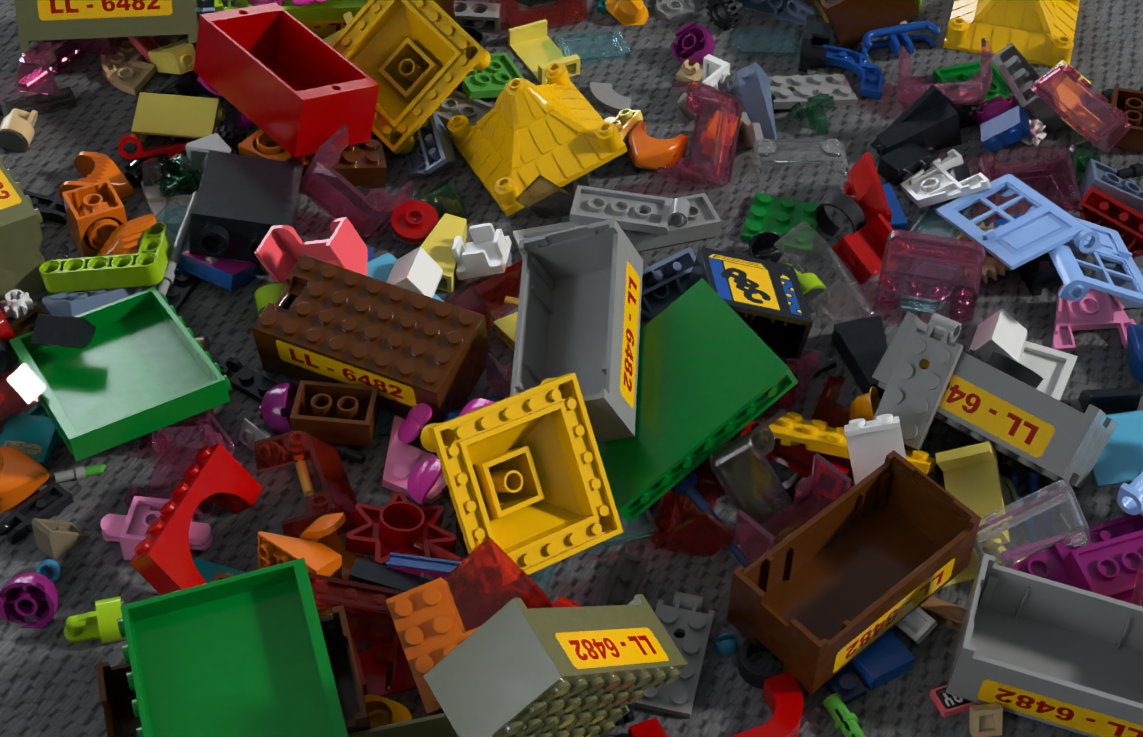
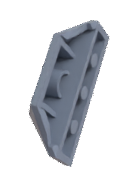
M434 111L414 133L415 146L409 154H405L409 174L413 177L437 174L457 162L449 133Z
M691 247L643 269L642 317L648 320L654 319L686 292L696 259Z

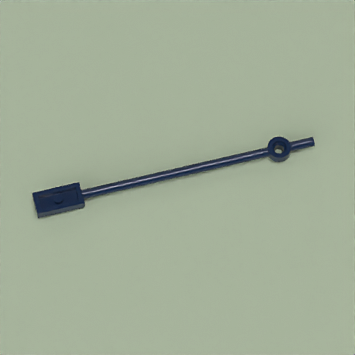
M694 471L690 472L684 477L685 479H682L671 490L678 495H687L746 569L753 563V560L697 491V475ZM848 665L824 684L831 694L838 693L845 705L864 696L867 692L865 686Z

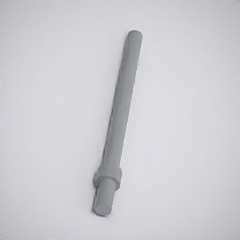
M197 191L192 193L169 257L164 278L159 282L157 291L160 295L164 294L166 296L168 288L174 282V271L180 258L179 253L182 252L191 227V212Z

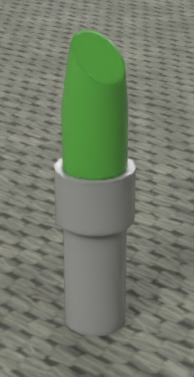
M106 465L74 467V469L53 473L56 483L75 479H85L86 477L103 473Z

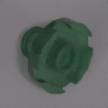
M820 94L807 98L808 102L801 105L798 102L792 106L793 118H807L810 128L815 130L816 135L828 132V121L825 112L835 107L836 103L833 95Z
M1075 142L1070 147L1067 158L1057 159V170H1067L1069 179L1074 185L1080 186L1090 158L1101 163L1100 153L1095 152L1092 147L1095 146L1093 142Z
M176 154L166 161L165 169L167 176L157 183L162 197H173L180 192L184 195H192L193 192H198L202 176L198 169L193 171L188 165L191 161L187 157Z

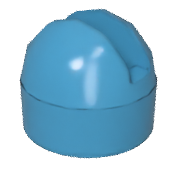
M46 559L39 564L36 572L48 577V565H50L54 574L50 580L54 583L60 576L61 567L57 561Z
M725 632L716 638L714 649L719 655L729 657L737 652L738 642L734 635Z

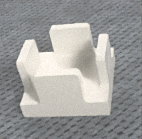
M492 223L470 226L469 233L473 242L463 243L461 236H455L452 253L457 262L456 275L459 280L505 272L512 242L509 236H504L502 229H496L495 231Z

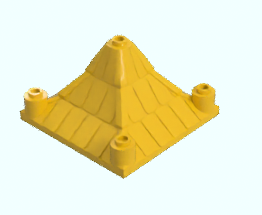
M369 0L330 44L332 48L380 85L372 131L395 154L400 153L403 155L409 154L415 146L414 133L452 93L454 88L461 83L472 69L477 71L486 69L491 61L489 52L433 0Z
M954 0L943 48L995 56L1012 43L1029 63L1054 67L1061 60H1064L1070 65L1080 0Z
M552 63L546 68L545 76L548 84L535 86L524 78L512 79L499 94L494 108L475 124L470 125L468 118L464 115H455L447 122L452 144L507 217L628 151L626 144L621 140L617 125L605 122L570 81L567 68L562 63Z
M576 373L546 378L539 386L446 422L428 424L423 428L420 436L421 443L427 451L437 452L460 529L464 536L465 545L471 561L464 568V580L470 587L477 588L479 594L490 593L623 533Z

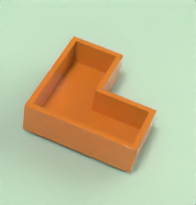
M440 577L385 600L426 713L430 716L444 713L423 676L479 628L465 631L448 583Z

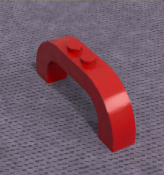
M789 672L765 679L762 697L773 714L772 718L761 726L730 736L797 737L804 702L802 690L796 678ZM656 717L628 728V737H668Z

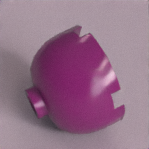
M689 23L679 29L675 34L677 36L675 43L672 42L671 52L675 59L681 63L688 59L691 66H694L696 62L702 65L704 57L708 54L712 55L714 51V40L708 29L701 24L697 25L695 23Z
M1009 93V98L1006 99L1003 98V95L979 103V109H976L974 106L972 112L977 123L980 125L1016 107L1017 101L1014 94Z
M295 382L281 383L273 386L265 393L259 406L260 418L264 420L266 426L272 432L279 435H292L290 415L299 387Z
M24 572L14 575L6 582L0 592V615L7 623L9 620L13 623H30L19 628L43 629L53 619L59 604L58 591L54 583L48 577L38 572ZM39 608L42 609L43 614L35 622L24 620L23 616H32L33 619H37Z

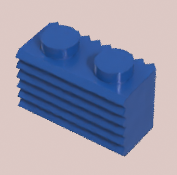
M1018 105L980 124L981 142L990 152H998V150H1002V148H1006V146H1010V144L1030 136L1029 116Z

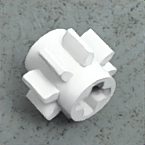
M1029 119L1030 136L1022 138L1021 141L1027 145L1034 144L1037 146L1047 135L1043 132L1046 126L1038 119Z
M17 289L9 291L5 294L6 300L0 301L5 316H11L16 320L27 314L28 310L34 309L29 293H24Z

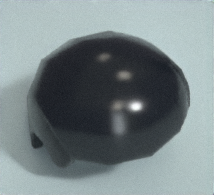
M775 232L758 233L748 241L749 257L777 263L783 256V240L781 235Z

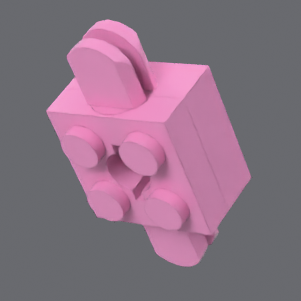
M134 496L127 515L109 513L102 518L100 526L104 540L120 542L123 560H131L136 553L134 551L135 547L146 538L148 527L159 518L161 507L170 499ZM191 519L189 528L190 549L205 551L210 548L213 542L211 527L208 523L192 522Z

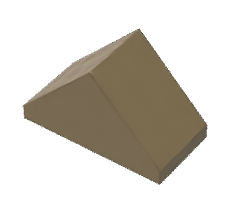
M33 518L31 522L37 547L55 561L89 537L72 522Z

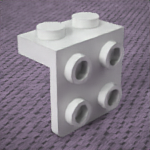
M708 54L703 59L701 87L713 89L718 93L721 102L724 103L729 96L730 63Z

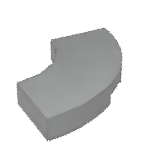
M590 82L591 97L595 102L605 107L606 110L618 114L623 109H630L631 98L616 93L612 89L611 83Z
M739 112L736 117L742 118L738 135L742 144L745 147L761 146L764 143L760 123H751L746 112Z

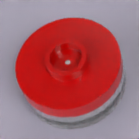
M410 200L401 203L394 209L391 216L393 238L403 246L411 248L420 247L439 222L437 211L430 204L420 200Z

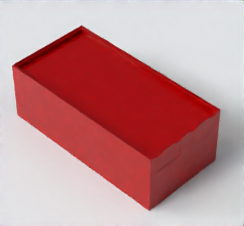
M277 3L200 14L194 72L294 158L370 141L380 85Z

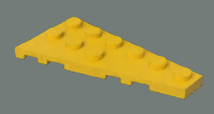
M787 412V414L762 426L757 432L756 439L766 441L768 436L779 438L782 445L791 446L802 443L805 444L807 450L850 459L844 427L832 428L827 426V423L822 420L814 419L809 421L803 419L801 414L795 412ZM905 450L907 461L927 475L934 470L936 459L929 457L927 452Z

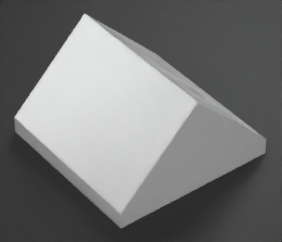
M217 133L186 144L190 181L201 182L209 151L232 154V149Z
M420 246L395 261L386 282L433 298L442 278L443 269Z
M1000 309L978 325L970 349L974 350L973 355L978 353L980 359H983L984 362H989L992 352L1000 353L1019 362L1028 331L1004 309Z

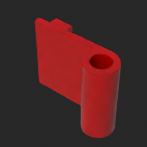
M126 132L119 137L118 149L120 154L126 159H137L161 154H168V159L182 157L181 151L186 150L188 141L142 148L139 137L132 132ZM128 141L136 143L135 148L132 150H127L123 146Z

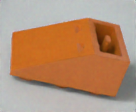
M263 531L258 532L257 551L259 569L304 558L318 615L342 601V555L323 543Z

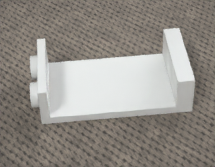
M882 414L876 417L877 420L865 421L864 418L849 421L848 425H844L855 485L884 464L886 455L893 450L906 459L899 416L893 417V414Z

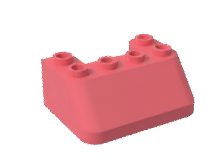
M347 217L334 219L330 224L332 236L330 239L303 242L293 227L289 225L271 226L254 252L275 282L287 284V276L303 254L367 276V246Z

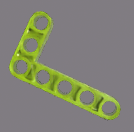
M157 222L144 231L138 253L49 260L40 265L39 272L46 290L50 293L151 286L158 284L164 278L172 250V242L166 225L162 222Z

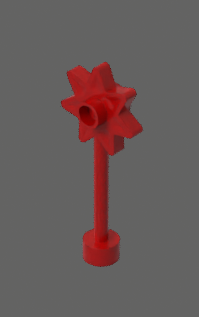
M395 492L389 503L383 508L362 503L355 505L354 521L359 527L346 534V551L374 555V563L386 566V562L389 561L390 552L469 563L467 560L453 554L456 546V535L440 528L443 522V506L434 505L420 508L410 503L402 492ZM511 584L490 592V594L507 603L513 598H521L527 609L583 607L564 596L559 597L551 606Z

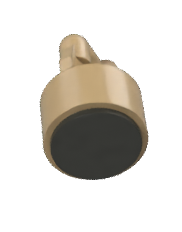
M14 108L3 118L0 124V147L3 150L20 153L27 151L35 134L33 127L37 120L38 111L32 110L30 113Z

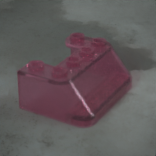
M111 38L42 40L37 44V47L22 54V57L19 59L15 83L20 92L59 95L60 91L54 80V74L85 53L116 55L117 51Z
M1067 63L1064 66L1061 64L1057 65L1031 85L1030 89L1089 142L1106 153L1132 127L1127 122L1130 118L1123 111L1119 110L1116 106L1114 109H1111L1107 105L1109 100L1100 92L1097 95L1090 90L1093 86L1084 78L1079 80L1081 75Z
M905 230L891 231L886 240L874 306L882 307L886 310L896 309L900 305L901 295L905 294L951 302L949 308L950 318L961 323H972L985 259L984 247L976 242Z

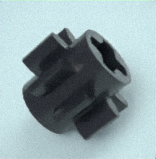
M135 159L125 166L127 170L125 177L133 187L138 185L142 187L141 181L154 180L151 176L154 172L153 168L145 160L139 162L138 159Z

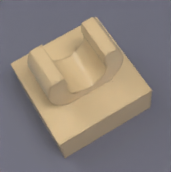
M686 59L681 65V69L676 73L675 79L695 86L702 78L703 69H700V65L697 62L694 66L689 65V60Z
M999 703L970 706L969 730L972 737L1002 735L1003 708Z

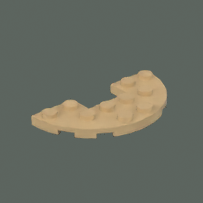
M188 34L154 36V38L160 45L165 46L187 38ZM112 37L102 49L101 66L103 74L113 86L121 91L136 96L157 72L156 65L143 62L145 58L128 37Z

